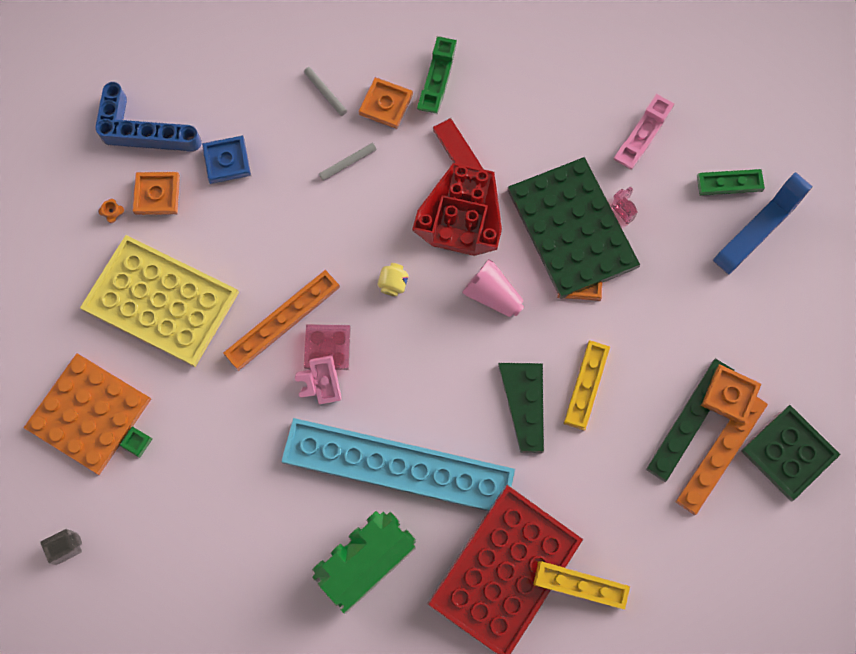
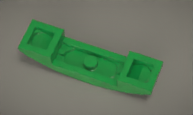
M437 36L432 53V61L417 110L438 114L450 76L457 40Z

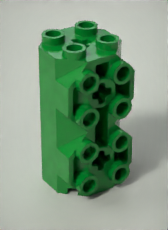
M375 511L366 520L368 524L362 529L356 528L348 536L351 540L349 544L345 547L339 544L331 551L332 557L326 562L324 560L320 561L312 569L315 573L312 578L319 582L320 588L336 606H344L341 609L344 614L350 611L416 549L414 546L416 539L407 529L402 531L399 528V520L391 512L379 514Z

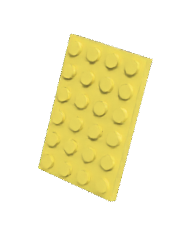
M125 235L80 309L196 367L239 291Z

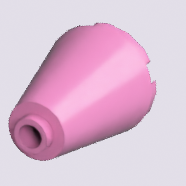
M490 259L485 262L462 292L465 296L508 317L512 315L517 316L524 308L521 296Z

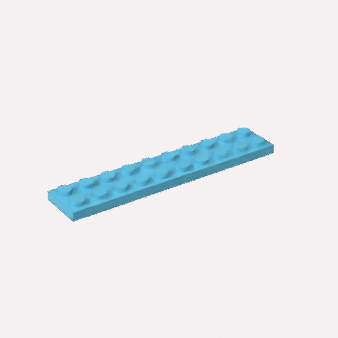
M293 418L281 461L283 464L489 511L505 485L512 487L515 473L513 468Z

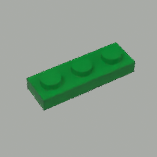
M762 169L703 172L697 175L700 196L763 192L765 189Z

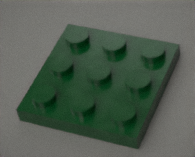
M788 405L741 450L791 502L841 455L791 405Z

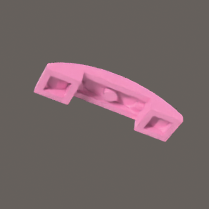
M656 94L647 107L645 114L613 160L632 170L655 138L671 112L674 103Z

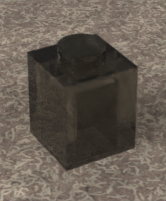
M65 529L40 541L47 561L50 564L58 565L82 553L80 548L82 541L79 534L69 529Z

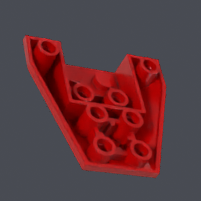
M453 163L418 209L412 231L433 247L472 256L497 250L502 225L495 172Z

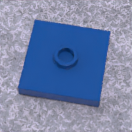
M243 135L202 143L210 184L251 176Z

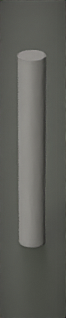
M307 67L304 70L306 76L341 116L345 115L347 112L345 107L310 67Z
M374 143L367 145L319 173V176L324 181L376 151V146Z

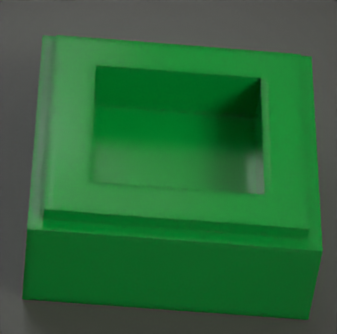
M132 426L119 446L140 458L152 441V438Z

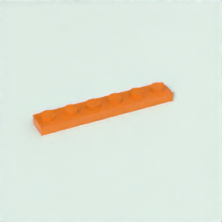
M324 270L224 351L223 354L239 371L337 291L340 285Z
M756 397L745 425L729 419L675 501L677 504L693 515L699 512L768 406L766 402Z

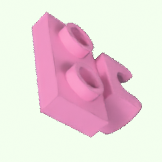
M332 356L310 359L311 370L296 373L295 380L297 382L304 381L308 385L301 389L299 397H308L316 394L319 404L341 401L342 397Z

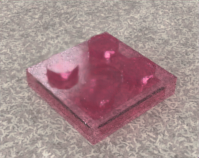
M306 324L304 369H311L310 359L332 356L335 370H349L351 326Z

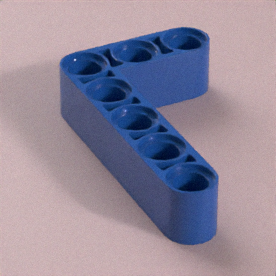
M109 82L103 87L96 121V132L106 145L190 152L196 151L201 147L202 140L194 126L123 120L127 97L120 84Z
M795 172L783 184L774 198L716 255L713 262L730 275L789 216L813 186Z

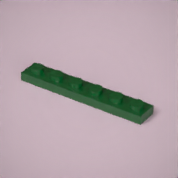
M716 358L712 361L646 468L648 472L664 482L669 479L710 412L709 409L701 405L717 366L722 365L735 371Z

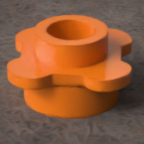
M109 199L101 205L98 212L101 216H105L109 223H114L116 218L124 213V208L119 206L115 199Z

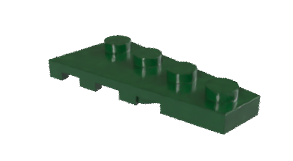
M498 363L520 453H543V363Z

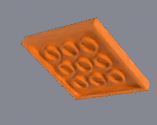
M76 353L23 428L100 475L131 427L134 426L151 401V398Z

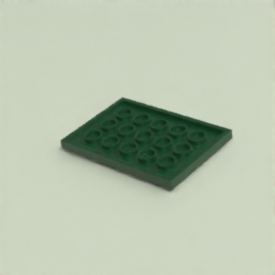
M585 157L508 186L511 199L557 293L560 295V299L640 267V263Z

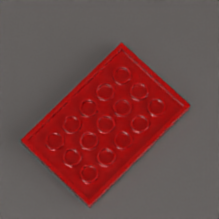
M505 485L427 605L496 654H511L551 589L533 585L538 562L541 561L566 568L583 539L509 485Z

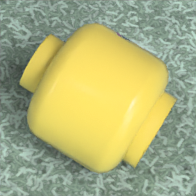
M391 263L390 266L382 267L377 283L382 293L397 297L398 294L405 291L408 273L403 270L404 266Z

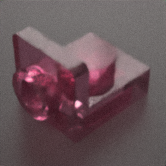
M631 186L626 190H619L613 196L614 200L611 205L627 225L634 221L638 213L634 203L627 200L633 192Z

